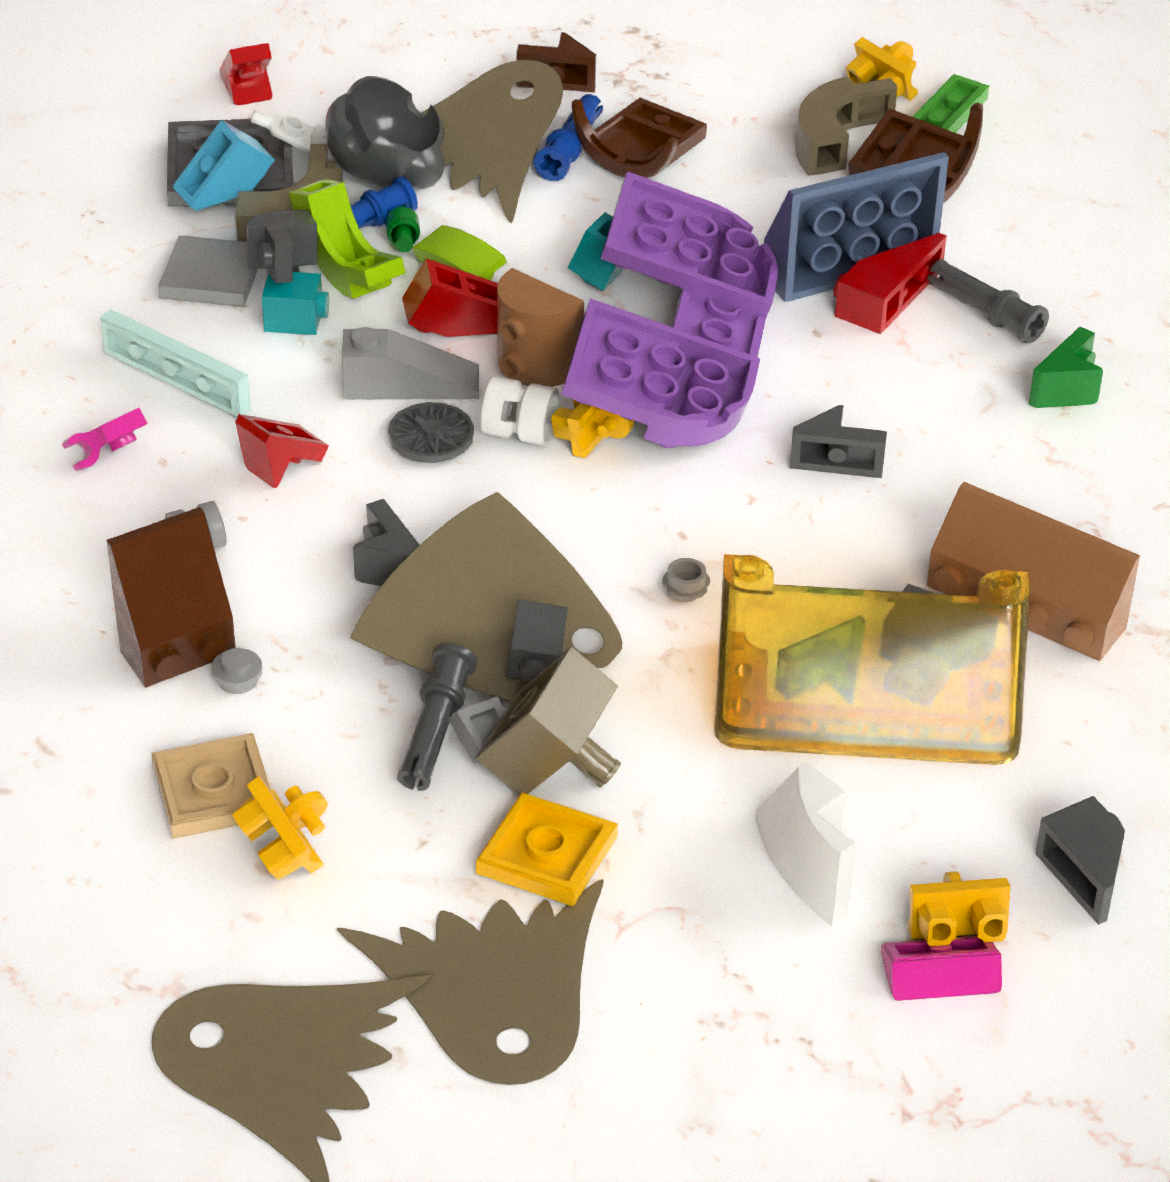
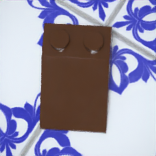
M201 507L106 540L120 652L145 688L210 664L220 653L236 648L233 615L205 513Z

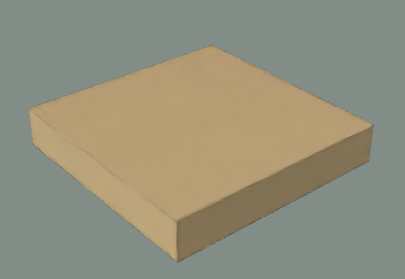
M254 733L151 753L153 768L172 839L237 826L238 824L233 818L232 813L253 796L246 785L260 776L270 789Z

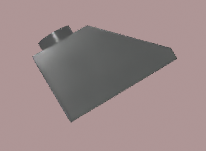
M1091 796L1041 818L1035 854L1099 925L1108 919L1125 829L1114 813L1108 812L1094 796Z

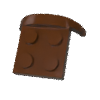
M638 98L595 130L586 116L582 101L574 99L571 103L574 126L584 150L598 165L624 178L627 171L645 178L653 177L706 138L707 123L643 98Z
M976 102L970 107L964 135L889 108L849 161V175L945 152L949 156L943 202L945 203L959 188L975 159L982 132L983 105Z

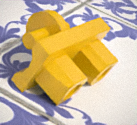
M861 37L854 43L857 56L845 67L847 76L854 85L869 82L872 78L876 81L892 78L898 86L896 98L901 95L911 101L918 95V90L911 84L916 61L912 59L913 48L905 41H897L892 46L886 44L880 48L864 37Z
M574 399V410L559 407L551 416L554 437L571 441L573 456L586 458L603 438L608 436L615 439L624 438L634 427V420H628L606 410L582 404Z
M260 776L248 783L246 786L253 796L232 813V816L251 841L257 839L273 826L280 835L257 852L268 871L279 880L301 866H304L311 874L323 866V861L301 830V828L307 827L311 835L316 836L325 829V825L319 817L325 812L328 803L322 793L311 791L303 794L300 788L294 785L285 792V796L290 802L286 807L278 794L273 789L270 790Z
M953 871L945 872L943 882L910 885L908 933L911 940L925 939L928 945L933 947L950 945L956 939V936L977 935L984 943L1000 942L1006 938L1010 903V884L1007 878L962 881L959 872Z

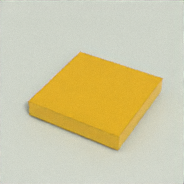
M522 792L476 859V874L574 907L616 840L618 824Z

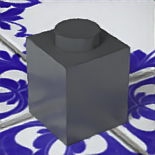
M518 600L507 678L521 679L528 683L562 654L568 607Z

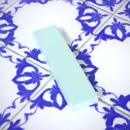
M112 309L100 316L105 353L236 417L238 414L245 415L251 411L248 374Z

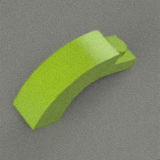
M323 179L288 192L293 210L307 209L316 221L317 266L327 280L343 295L355 299L390 286L392 278L406 273L401 256L380 252L373 248L365 239L354 218L344 182Z

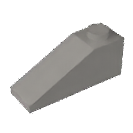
M369 327L343 329L342 376L344 399H479V364L390 329H373Z

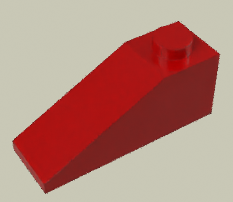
M937 233L859 260L846 274L842 273L835 283L833 296L836 298L835 317L881 334L930 284L928 282V275L938 276V274L931 272L930 269L938 260H944L947 235Z
M425 258L402 297L407 322L421 332H433L445 337L497 334L498 283Z

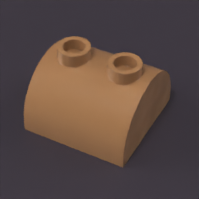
M514 268L508 270L500 278L497 285V359L501 372L507 378L519 380L522 382V385L529 386L531 383L550 387L564 384L584 317V300Z

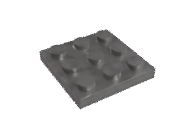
M251 119L223 120L256 139L275 159L265 176L260 179L252 191H275L294 185L291 144L274 137L269 129L252 123ZM221 120L168 122V206L181 205L190 207L172 186ZM237 198L219 204L237 205Z

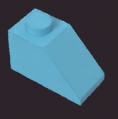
M221 119L172 187L192 209L198 211L237 198L238 191H252L260 179L265 176L275 159L256 139Z

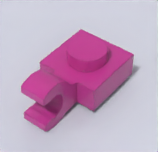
M139 407L89 432L70 436L64 440L62 446L64 449L75 444L83 447L85 458L74 464L73 468L75 471L84 470L96 463L102 446L109 444L113 452L137 440L133 431L148 423Z

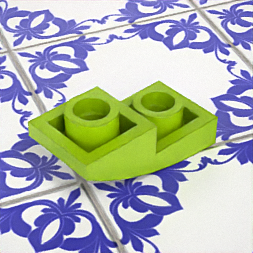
M441 225L412 248L418 262L423 263L425 258L488 280H491L494 277V272L507 263L505 256L485 241L465 231Z

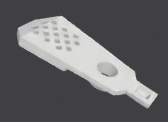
M254 110L252 113V123L269 129L274 137L305 152L310 153L311 144H327L324 125H309L293 115L282 116L277 114L269 116L257 110ZM328 148V160H336ZM336 161V166L341 167L339 163Z

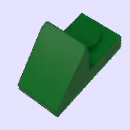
M1079 326L1034 368L1028 405L1034 408L1097 403L1101 389L1103 369L1094 364L1096 359L1095 352H1092L1095 338L1094 332Z

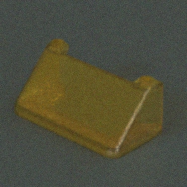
M724 554L714 713L715 737L727 747L745 750L1000 765L1013 761L1019 754L1023 728L1030 600L1029 572L993 571L986 574L980 580L978 596L779 585L774 584L773 568L767 561L754 555Z

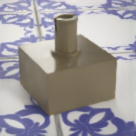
M573 647L568 648L516 693L475 759L519 796L522 792L529 794L568 762H571L589 777L598 788H602L615 775L621 762L618 759H614L588 736L614 695L618 685Z

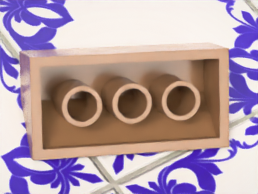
M963 482L957 490L931 548L926 586L976 608L1000 616L999 618L1097 661H1101L1127 628L1140 555L972 484Z

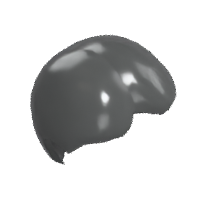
M365 76L354 82L347 93L337 97L329 106L325 118L328 148L339 165L354 178L374 185L390 186L393 179L403 176L415 189L430 188L440 180L444 171V157L440 150L444 138V126L440 116L431 104L428 112L423 114L414 106L412 93L401 85L387 78Z

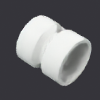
M494 376L487 386L481 411L482 433L507 439L514 433H517L519 440L522 442L547 446L553 437L551 416L560 406L559 389L531 383L525 389L519 380ZM517 403H519L518 410H517V416L515 417L516 409H517Z

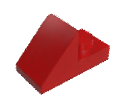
M269 43L229 49L219 72L235 105L240 106L272 99L273 94L266 69L272 59Z
M238 414L235 421L246 468L272 488L279 486L289 462L299 464L302 459L322 462L329 447L328 444L299 424Z

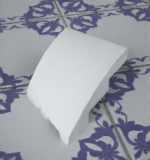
M805 762L757 809L755 818L764 846L779 873L805 904L833 927L847 916L855 842L839 831L842 826L845 790Z

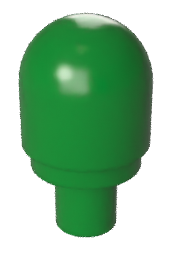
M406 206L392 209L386 218L387 237L396 246L398 251L409 252L420 236L419 217L413 209Z

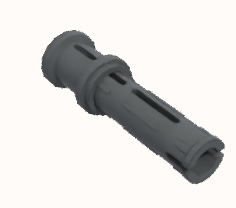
M940 259L931 267V272L940 275L939 277L932 274L928 275V282L931 285L937 286L987 313L993 325L1000 328L1006 326L1019 333L1020 339L1026 343L1035 342L1045 331L1049 320V311L1046 307L1030 305L1021 300L1020 295L1014 290L1000 291L949 264L946 260Z
M443 643L438 645L433 651L432 661L434 667L430 678L422 683L420 689L423 706L402 767L397 774L399 783L409 789H414L417 777L420 778L417 786L418 791L429 788L431 776L450 723L449 719L453 713L464 705L466 694L463 689L467 677L476 670L477 658L469 649L461 645Z

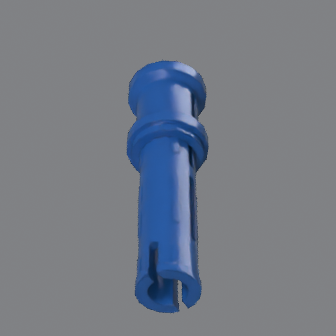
M585 94L580 100L583 103L586 116L591 126H593L595 120L603 112V105L598 106L601 100L597 96ZM572 112L561 129H556L550 133L546 139L545 147L540 148L534 156L535 170L546 180L559 181L563 179L569 172L570 163L574 162L581 154L582 146L576 133Z
M403 176L393 179L390 186L378 191L368 190L364 192L360 197V201L351 205V209L359 229L369 225L381 227L386 224L387 215L392 209L406 206L416 211L418 201L410 182Z

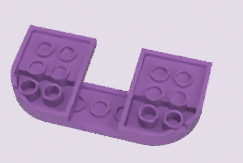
M627 171L600 259L613 263L619 268L630 269L647 275L661 283L680 287L681 291L672 327L590 298L561 395L582 404L591 405L617 414L625 419L647 425L643 439L655 442L664 448L700 446L718 441L728 435L739 423L756 382L760 363L758 353L766 317L772 306L778 279L777 261L769 244H761L760 246L756 236L751 233L753 226L729 209Z

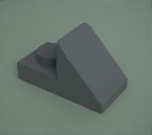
M837 405L793 427L790 468L882 478L887 431L842 426L844 405Z
M384 498L366 504L367 525L363 526L364 541L358 542L353 546L355 579L361 583L382 586L397 567L420 545Z

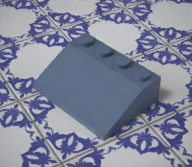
M942 152L789 190L764 238V244H769L777 261L778 279L775 291L784 302L834 290L838 277L842 273L846 274L859 260L940 233L949 156Z

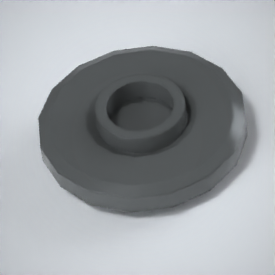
M437 402L414 404L399 411L390 421L388 438L392 448L403 457L417 462L436 463L451 460L465 453L473 443L474 425L469 415L458 407Z

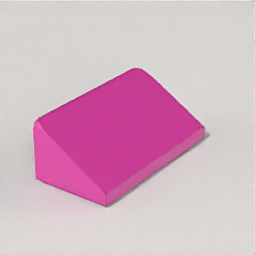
M977 936L956 937L950 945L930 947L926 940L889 942L881 945V955L890 992L895 1000L998 993L1002 989V954L993 942L984 943Z

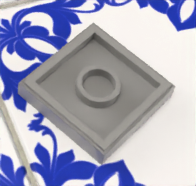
M179 235L158 285L159 298L245 306L258 269L248 270L247 242Z

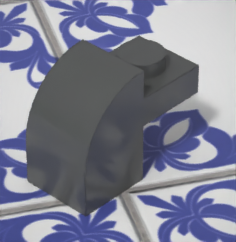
M307 209L268 212L257 215L248 221V270L266 269L275 283L293 282V266L317 265V223Z

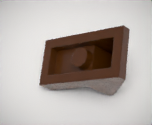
M561 32L558 47L518 45L516 61L534 60L549 65L560 76L563 90L595 93L596 54L567 33ZM528 81L516 83V87L534 88L533 84Z

